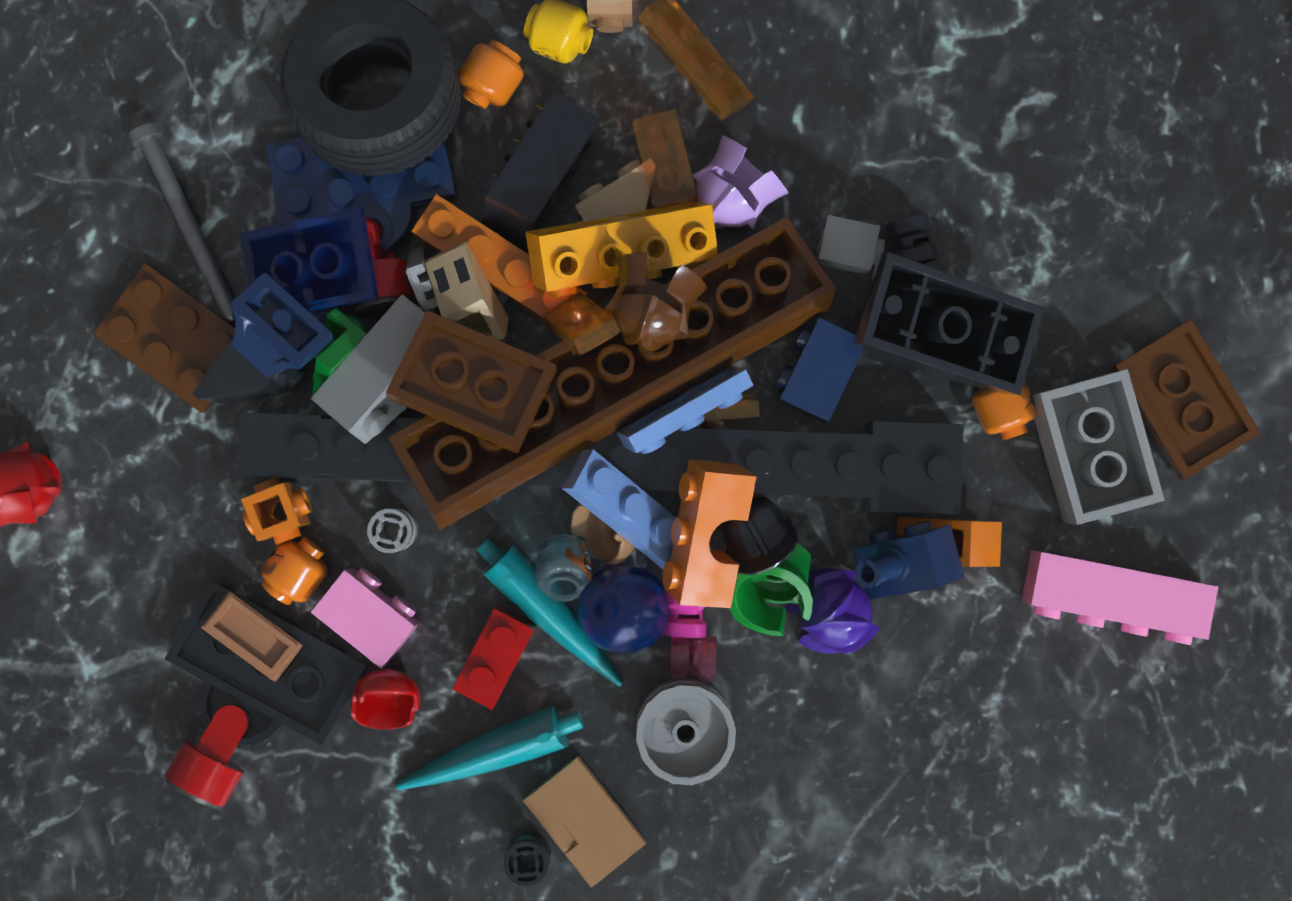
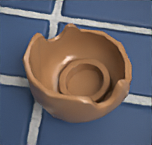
M578 503L572 511L571 532L574 535L584 537L587 542V549H589L588 551H590L592 557L600 559L604 565L623 563L635 548L581 503Z

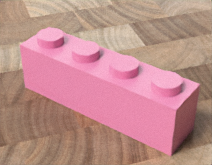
M1031 550L1021 602L1033 605V614L1060 619L1061 611L1078 614L1077 623L1104 628L1105 620L1120 622V631L1147 636L1149 628L1165 631L1164 640L1191 645L1193 637L1209 639L1218 586Z

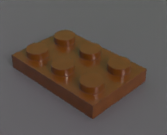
M145 263L93 335L201 413H205L212 402L199 400L192 393L234 337L235 326L225 321L223 317L154 267Z
M426 311L386 391L388 399L518 453L556 373V365L430 311Z
M1192 319L1183 322L1111 366L1114 372L1128 369L1141 417L1180 480H1186L1261 434Z

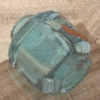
M563 534L553 536L539 546L536 556L535 581L541 591L556 601L566 602L584 595L591 588L594 555L586 541L573 535Z

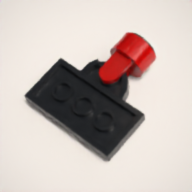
M210 581L165 657V660L203 680L197 696V715H199L206 730L198 744L188 740L183 741L164 776L166 783L176 791L196 802L218 809L219 806H225L244 773L239 766L229 761L236 748L257 746L273 738L283 725L320 745H324L350 700L357 681L363 677L368 666L232 592L303 645L277 681H272L201 628L230 591L220 584Z

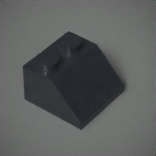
M232 338L192 395L199 400L217 403H229L284 394L287 389L293 391L302 382L308 369L304 366L301 369H287L267 378L232 346Z

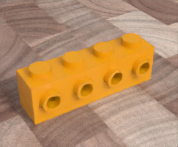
M699 201L684 202L526 232L533 285L549 292L551 297L575 294L577 292L576 286L590 283L593 284V288H607L619 285L618 259L626 254H648V279L662 276L661 269L677 267L678 270L681 264L689 269H693L702 264L703 261L718 255L712 204Z

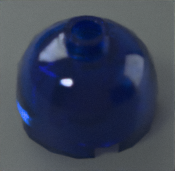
M627 564L602 568L593 574L592 580L588 579L581 589L577 604L579 624L586 638L598 648L617 654L636 653L656 643L666 628L669 615L668 601H664V595L660 588L663 585L660 580L645 568Z

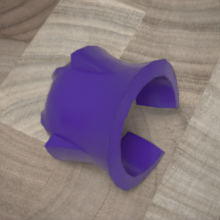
M820 568L809 572L807 586L813 599L812 614L809 621L802 618L800 628L808 633L801 637L798 642L811 650L829 654L839 652L849 654L866 645L880 628L872 623L873 608L866 591L855 580V571ZM799 603L786 604V612L797 615L801 614Z

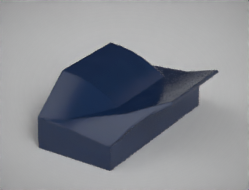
M265 272L231 302L236 319L232 346L267 378L287 369H301L333 340V333Z

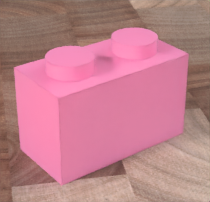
M353 567L346 569L311 613L378 667L383 668L421 623L414 617L417 611L400 596L395 595L391 599L381 591L379 587L382 585V582L368 570L362 567L358 571Z

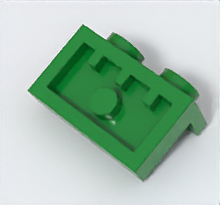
M335 307L327 313L326 328L333 333V340L315 356L316 364L315 372L312 376L314 379L312 396L367 335L363 325L351 315L345 316Z

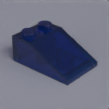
M359 206L240 233L248 287L265 272L314 317L327 314L334 307L341 310L379 299L364 207Z

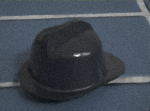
M767 497L752 498L748 521L728 520L721 523L726 553L739 564L738 573L760 574L773 569L789 557L798 543V534L789 516L783 514L775 503Z

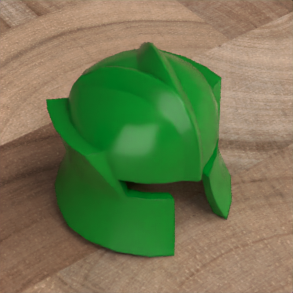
M797 543L789 557L773 569L753 575L738 573L731 608H728L734 619L753 631L771 636H783L786 610L784 607L769 606L765 603L766 601L776 604L799 603L802 618L809 621L813 603L809 587L807 586L811 554Z

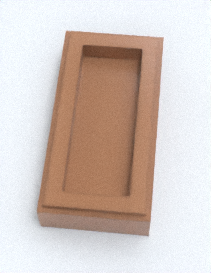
M230 591L201 627L274 682L277 681L303 647L300 642Z

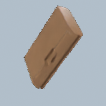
M579 754L523 799L524 804L590 887L600 882L647 843L644 836Z

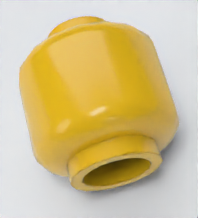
M544 0L541 4H534L530 9L524 25V36L529 39V46L534 53L566 64L572 62L579 53L585 54L588 51L593 38V29L588 27V16L583 8L562 0Z

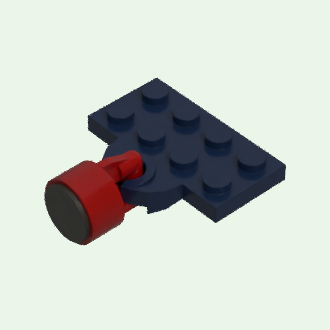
M302 137L267 143L266 149L280 229L283 232L326 225L331 238L346 254L350 253L361 258L362 263L354 265L344 272L350 311L361 318H382L402 294L416 304L417 298L406 274L407 260L396 259L395 250L405 240L407 242L414 226V207L430 204L436 194L446 201L457 199L446 140L441 143L438 150H434V154L426 157L423 162L417 163L416 166L408 167L402 172H395V174L374 175L373 177L366 176V174L362 176L355 173L349 174L344 170L335 169L334 166L331 167L326 161H322L312 152Z

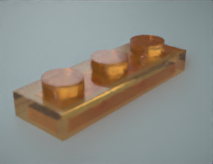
M675 0L657 1L647 6L637 17L648 30L652 40L662 47L676 64L680 74L690 81L703 97L707 107L715 112L721 120L745 108L754 98V95Z

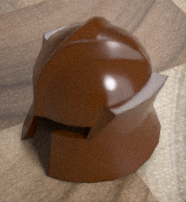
M632 253L619 257V287L612 300L605 307V311L613 318L615 325L621 331L624 342L628 345L640 343L644 349L653 352L663 345L673 342L675 339L687 338L689 313L697 298L707 289L704 281L691 269L681 264L669 285H664L647 278V253Z

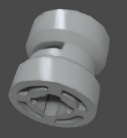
M387 508L378 511L371 517L367 527L370 543L375 549L383 553H395L407 549L414 543L418 534L416 519L409 511L402 508Z

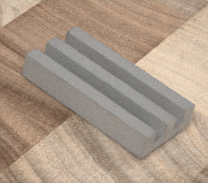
M423 245L409 250L406 274L420 308L426 311L437 307L438 304L425 266L427 252Z

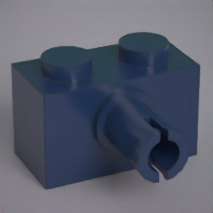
M930 520L903 527L905 534L896 535L895 528L885 529L869 534V543L853 548L857 560L855 576L861 586L864 587L870 600L936 589L964 578L951 525L932 528Z

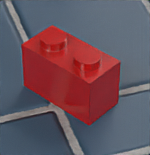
M501 605L496 606L452 689L493 710L537 625Z

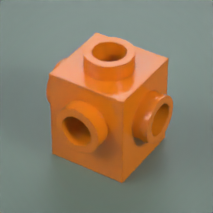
M279 477L253 486L255 494L241 499L245 509L242 511L245 525L248 531L255 535L257 541L273 538L275 544L278 545L287 540L300 537L299 528L310 524L307 515L312 512L310 500L302 487L297 489L295 482L281 483ZM279 503H282L287 516L285 519H280L276 515L275 509Z

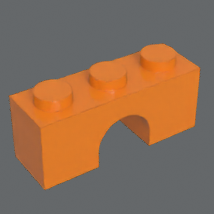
M689 459L687 472L680 479L679 496L681 504L679 515L673 520L671 526V541L673 543L670 561L665 563L663 569L665 590L679 605L731 608L739 564L723 550L710 549L709 541L713 531L721 523L728 520L748 521L757 476L740 464Z

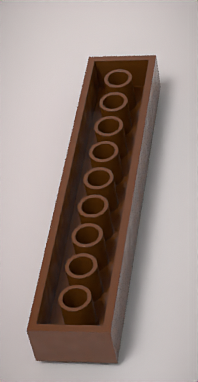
M785 217L691 269L704 281L707 289L691 307L687 338L675 339L656 351H648L640 343L626 344L613 318L608 315L536 355L555 364L556 373L518 453L431 416H426L388 437L397 458L439 530L444 529L830 310L836 287L789 219Z

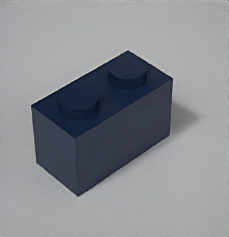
M818 318L812 327L804 324L793 347L799 350L800 353L793 367L788 364L784 365L774 388L781 391L777 401L823 423L829 422L863 350L853 345L856 335L821 318Z

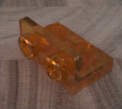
M676 109L634 119L633 129L652 205L658 208L674 203L697 201V193Z

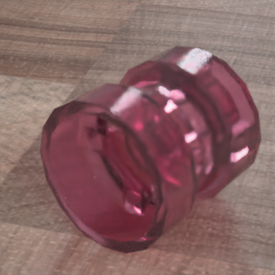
M706 636L701 637L699 640L671 637L670 679L683 680L687 676H697L701 681H714L717 650L716 637ZM689 654H693L692 662H689Z

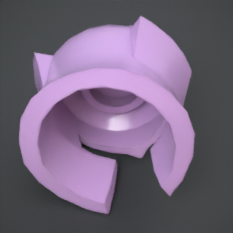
M724 135L721 137L719 148L713 160L692 175L697 180L695 187L697 200L712 204L715 228L729 227L740 229L749 225L754 229L764 209L778 198L788 195L789 192L772 170L763 174L744 157L746 147Z

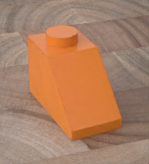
M897 517L896 535L905 534L903 527L930 520L932 528L950 524L963 567H1000L1002 522Z

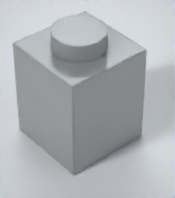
M827 215L821 228L815 256L820 266L866 275L871 270L872 265H876L878 254L883 253L885 240L878 238L880 226Z

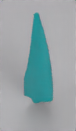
M488 537L476 549L490 564L483 572V575L524 615L563 648L607 680L620 687L624 680L588 628L548 578L514 543L503 553Z
M554 704L519 717L424 765L396 782L397 790H404L464 779L510 767L566 748L570 745L566 734L584 728L582 716L579 711L559 717Z

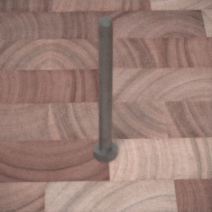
M148 123L135 128L128 134L134 147L141 146L224 320L230 324L236 322L231 307V302L234 298L157 140L162 136L158 124Z

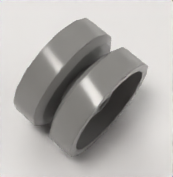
M678 677L659 684L646 696L638 711L636 742L642 760L656 776L672 784L695 785L712 779L726 767L735 749L736 728L727 701L715 687L699 679ZM682 725H690L694 729V734L688 732L687 738H681L678 735V728Z

